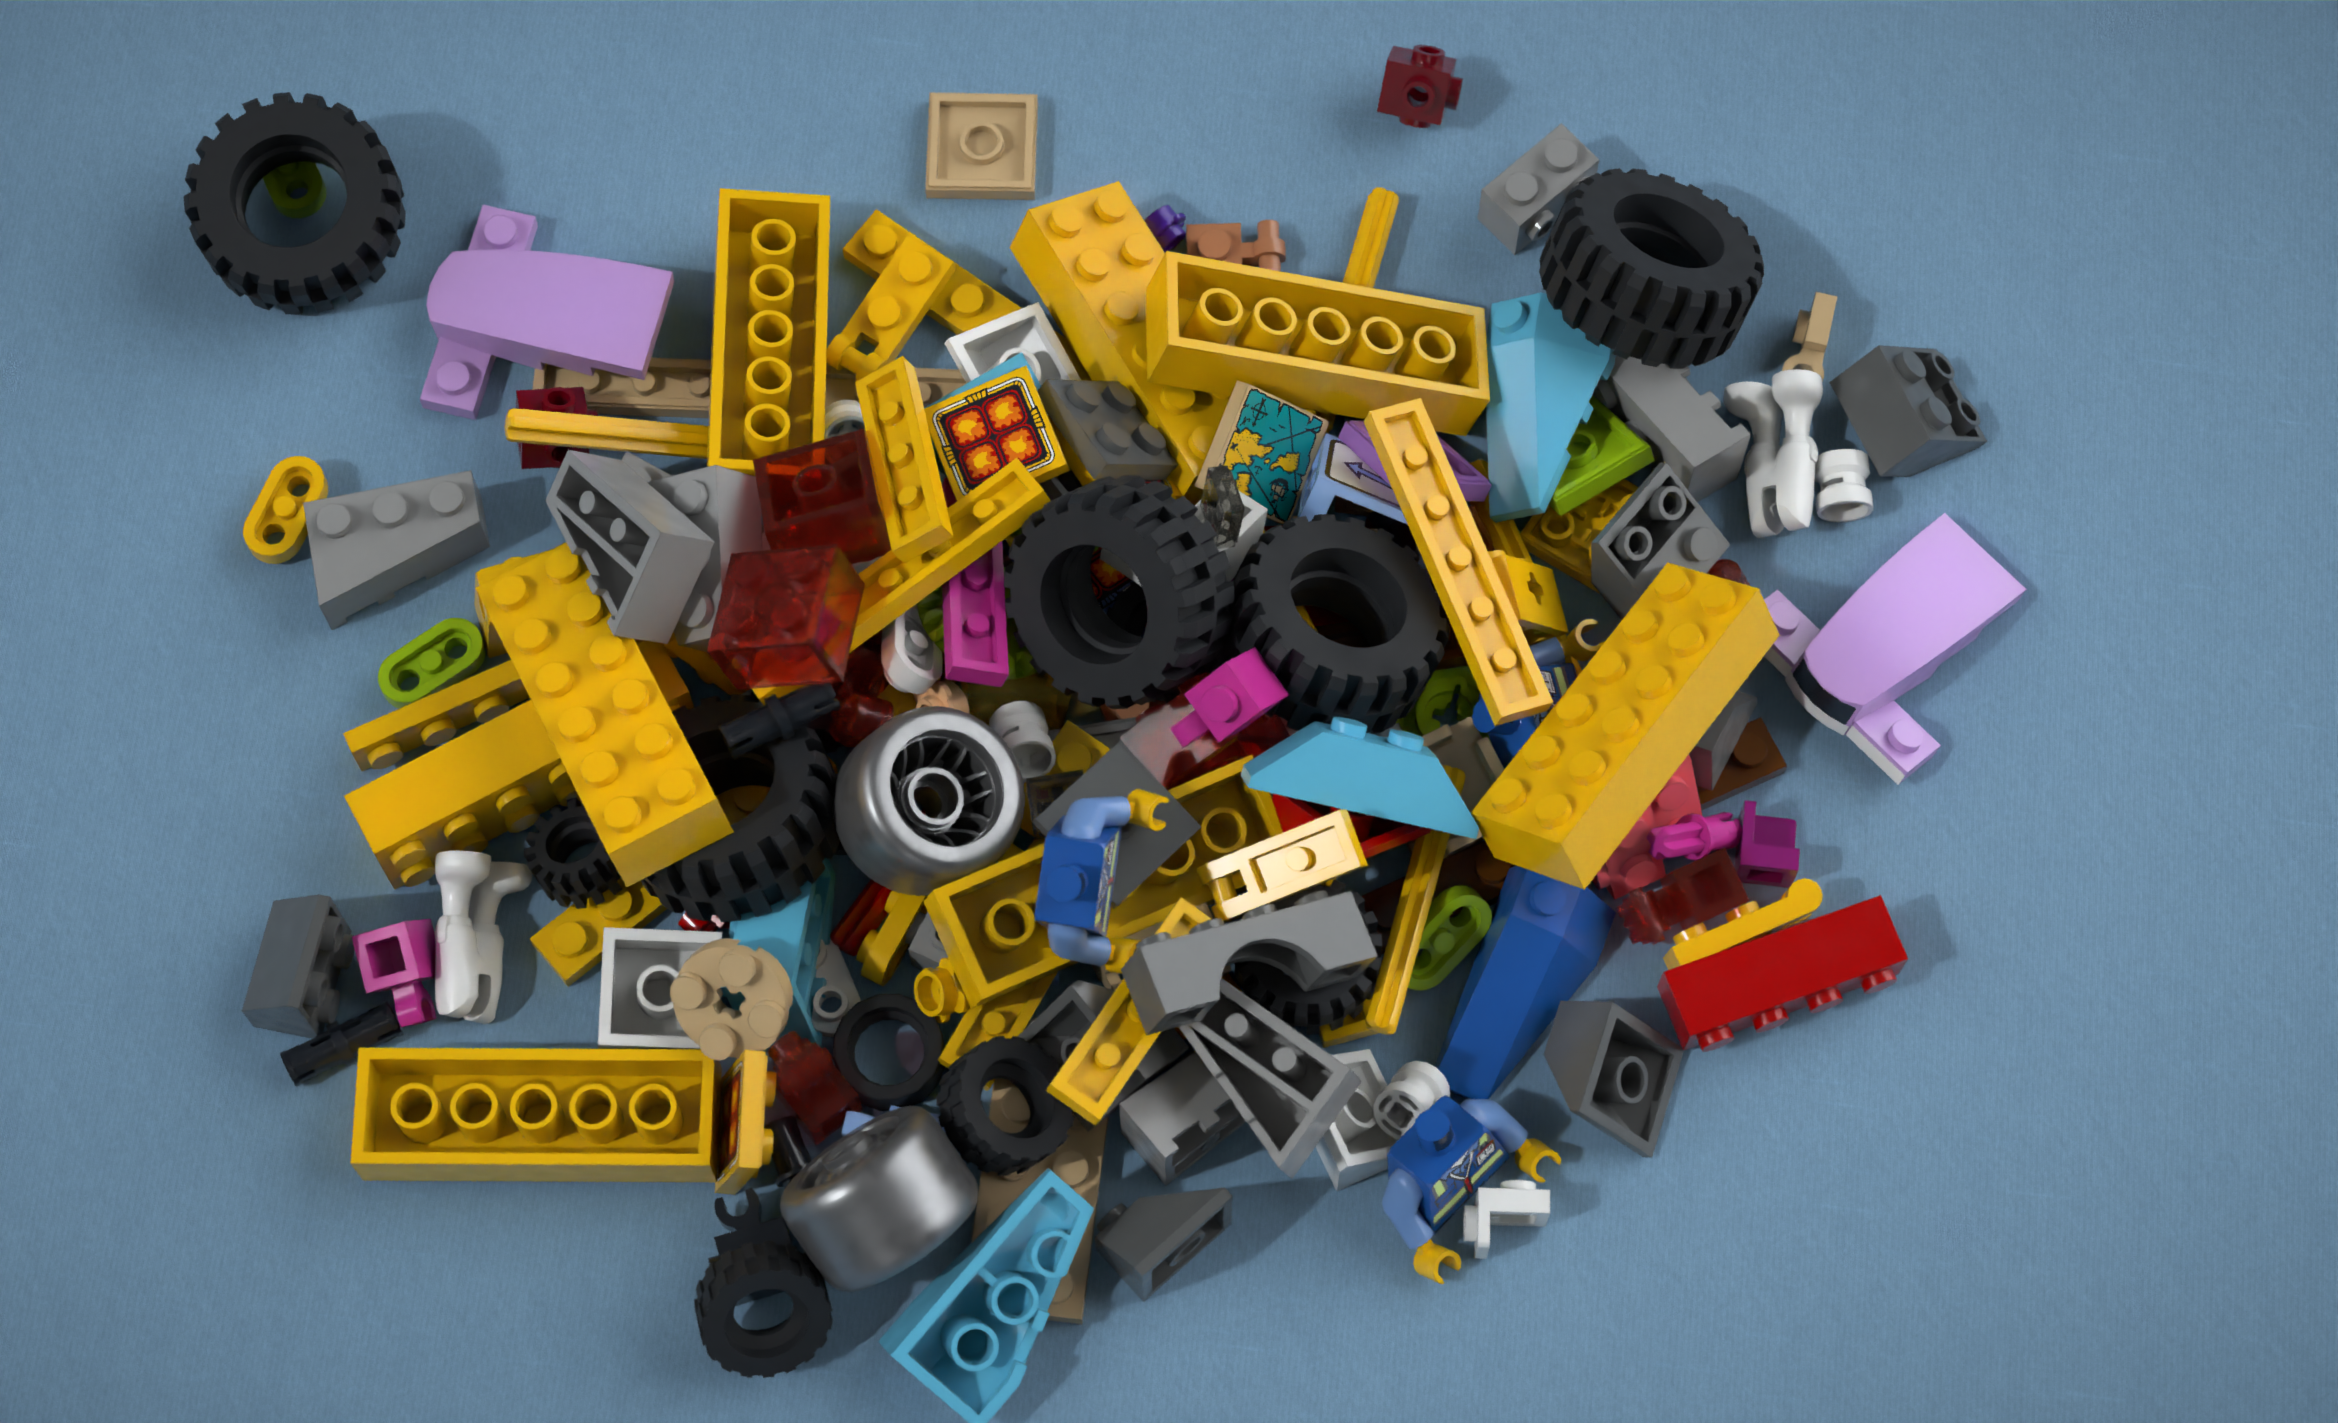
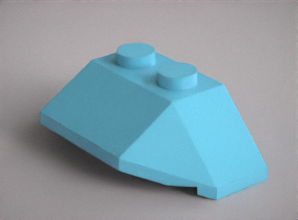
M1333 717L1331 725L1314 721L1243 765L1241 777L1247 787L1251 789L1477 839L1479 827L1438 758L1428 747L1423 746L1424 738L1413 733L1390 730L1387 738L1366 733L1367 725L1362 722L1343 717Z

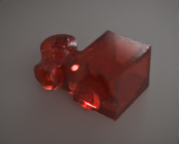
M882 629L813 679L816 680L820 676L825 675L836 694L834 698L838 699L841 709L831 712L833 720L829 724V731L837 742L846 747H856L860 741L894 716L892 703L889 700L877 698L890 684L884 675V667L881 661Z
M1723 848L1668 873L1659 879L1663 888L1653 892V889L1643 892L1642 887L1628 892L1629 896L1622 900L1623 904L1616 907L1619 917L1624 918V928L1630 931L1628 936L1632 945L1642 942L1643 945L1652 942L1655 945L1666 940L1663 934L1670 931V927L1680 923L1684 931L1723 915L1750 900L1726 849Z
M796 1031L785 1034L770 1047L768 1055L774 1062L773 1070L776 1073L775 1095L788 1112L796 1117L800 1127L816 1146L843 1126L846 1111H862L858 1094L834 1066L831 1060L833 1057L825 1047L821 1048L816 1042L812 1044L805 1037L802 1039Z

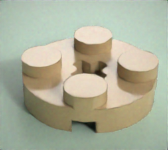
M719 939L701 946L683 964L678 976L670 987V997L673 1001L674 1012L679 1024L685 1033L699 1045L704 1055L714 1060H724L728 1057L739 1058L744 1050H766L783 1032L789 1018V1008L793 1005L792 985L780 962L771 953L760 947L754 951L747 946L737 945L741 940ZM726 986L732 994L741 992L744 995L745 1000L739 1006L740 1010H733L721 1000L723 996L721 987Z

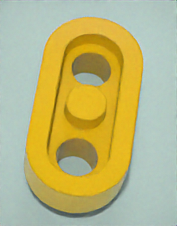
M292 456L280 461L271 471L243 526L244 540L253 556L258 560L268 564H279L290 560L300 550L308 535L303 503L325 499L328 495L327 479L321 467L314 460L304 456ZM302 484L310 486L306 494L302 496L292 495L295 487ZM275 532L284 533V537L279 543H267V539L271 534Z
M891 891L884 909L889 913L886 921L879 932L872 929L867 934L858 951L856 960L863 963L861 976L882 987L888 983L910 946L905 941L906 934L919 911L925 914L928 912L923 902L928 895L916 896Z

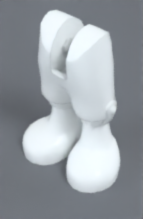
M1801 369L1785 370L1773 375L1772 386L1758 382H1736L1724 388L1723 401L1726 409L1736 417L1748 420L1752 429L1754 445L1751 446L1746 455L1744 471L1746 474V497L1750 524L1756 538L1778 535L1784 526L1789 531L1809 528L1814 500L1815 462L1818 460L1817 445L1809 434L1813 412L1819 405L1823 394L1822 378L1816 372ZM1784 415L1785 438H1783L1782 446H1780L1781 421Z
M439 852L436 855L435 875L441 890L443 916L438 919L435 929L436 1007L441 1015L455 1018L463 1017L468 1021L488 1024L495 1019L502 986L504 939L500 933L499 926L495 925L498 905L505 895L526 889L532 881V872L526 864L491 862L490 855L480 852Z

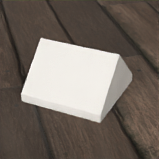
M1039 302L947 339L945 342L966 384L1021 352L1041 386L1047 379L1081 380Z
M1370 1049L1331 1055L1350 1068L1362 1081L1315 1146L1336 1191L1388 1169L1387 1154L1390 1148L1398 1141L1387 1135L1379 1127L1374 1117V1102L1380 1092L1387 1086V1083Z

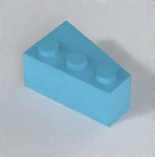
M827 858L823 860L826 869L813 884L809 881L800 887L801 895L788 904L783 899L770 906L772 909L770 913L755 917L753 912L741 914V921L730 922V939L741 940L737 945L747 946L754 951L760 947L771 953L785 969L792 985L793 1005L789 1008L787 1024L777 1040L764 1050L765 1052H821L822 1033L816 1032L812 1023L815 993L821 987L827 985L825 978H816L817 969L815 968L821 939L825 945H830L836 874L830 860ZM726 986L721 987L723 997L728 998L733 1010H740L739 1006L745 1000L744 995L741 992L732 994Z

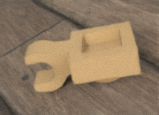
M1816 292L1810 311L1799 310L1792 342L1802 344L1801 351L1789 357L1781 371L1794 369L1813 371L1821 376L1823 382V358L1838 296Z

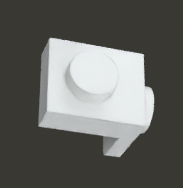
M1526 1180L1504 1181L1500 1183V1188H1478L1475 1206L1465 1205L1463 1217L1464 1241L1474 1242V1258H1487L1490 1248V1225L1546 1227L1550 1215V1190L1536 1189V1183Z

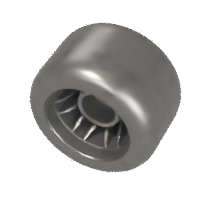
M940 706L921 707L903 712L885 722L862 740L841 766L834 785L832 800L833 819L842 846L854 864L870 879L885 888L916 896L929 895L934 889L995 864L1016 838L1022 823L1025 807V793L1021 771L1006 742L982 720L963 711ZM914 799L923 805L926 815L918 809Z
M905 1106L866 1122L816 1156L787 1185L781 1196L780 1208L787 1226L828 1284L841 1291L854 1292L869 1288L895 1276L932 1252L949 1238L970 1216L977 1204L979 1192L972 1172L936 1119L923 1108Z

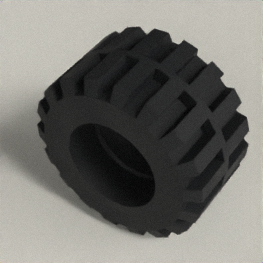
M1334 879L1330 887L1320 884L1272 904L1276 906L1277 910L1293 907L1297 900L1317 891H1327L1329 897L1345 893L1346 884ZM1357 892L1353 894L1378 955L1357 978L1304 992L1290 976L1272 965L1257 961H1241L1235 963L1237 985L1242 987L1243 993L1293 1029H1295V1026L1306 1027V1035L1319 1034L1320 1026L1329 1024L1331 1031L1342 1027L1346 1016L1350 1015L1354 1019L1363 1011L1364 1001L1366 999L1371 1000L1380 971L1382 937L1381 934L1377 933L1378 921L1373 910L1366 912L1364 910L1365 900Z

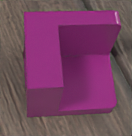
M1744 800L1738 816L1742 827L1740 843L1736 846L1733 882L1789 888L1799 871L1800 849L1795 848L1796 821L1788 818L1756 815V801Z

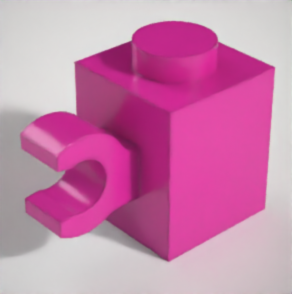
M1256 647L1225 662L1186 692L1184 695L1195 710L1177 722L1170 730L1183 748L1194 740H1199L1209 732L1213 734L1219 743L1248 727L1289 696V694Z
M431 919L403 921L352 936L366 993L392 990L396 1015L401 1027L435 1020L436 1013L433 1001L422 984V981L435 978V933Z

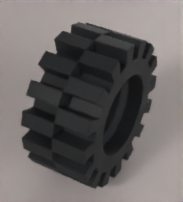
M577 798L567 800L568 809L561 811L557 804L549 809L553 816L549 821L540 816L534 823L539 833H528L526 841L530 847L524 848V857L528 861L527 866L547 897L552 901L556 899L560 906L566 908L569 907L572 901L576 908L580 909L587 908V898H592L594 903L598 905L605 902L603 892L609 889L615 896L622 888L617 882L621 876L610 859L584 805L581 806ZM598 842L595 849L585 858L577 862L565 863L568 856L578 847L587 843Z

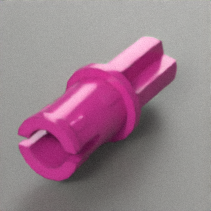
M1721 812L1708 817H1703L1700 814H1688L1682 816L1676 824L1652 828L1647 835V840L1651 844L1649 853L1656 859L1684 856L1689 860H1699L1705 858L1711 851L1728 850L1736 847L1741 840L1742 827L1738 819L1729 821L1733 816L1729 812Z

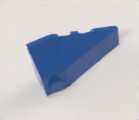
M1519 866L1509 868L1492 913L1490 928L1482 939L1435 1067L1445 1076L1450 1092L1466 1099H1489L1555 1018L1560 1001H1568L1597 966L1616 912L1588 887L1584 890Z

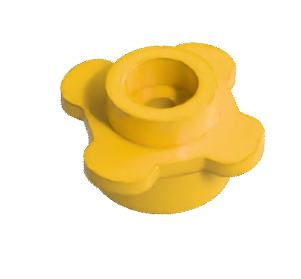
M948 957L942 958L938 967L924 968L917 975L914 982V996L919 1009L925 1015L935 1017L938 1023H945L950 1020L952 1013H963L968 1010L969 1003Z

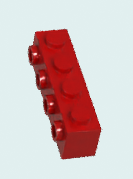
M1879 895L1664 971L1657 988L1683 1051L1700 1045L1702 1052H1707L1732 1042L1735 1039L1734 1032L1754 1026L1757 1033L1776 1028L1789 1020L1788 1013L1807 1006L1811 1013H1818L1832 1008L1843 1001L1841 994L1862 987L1865 994L1883 990L1898 981L1896 975L1900 973L1908 957L1883 898Z

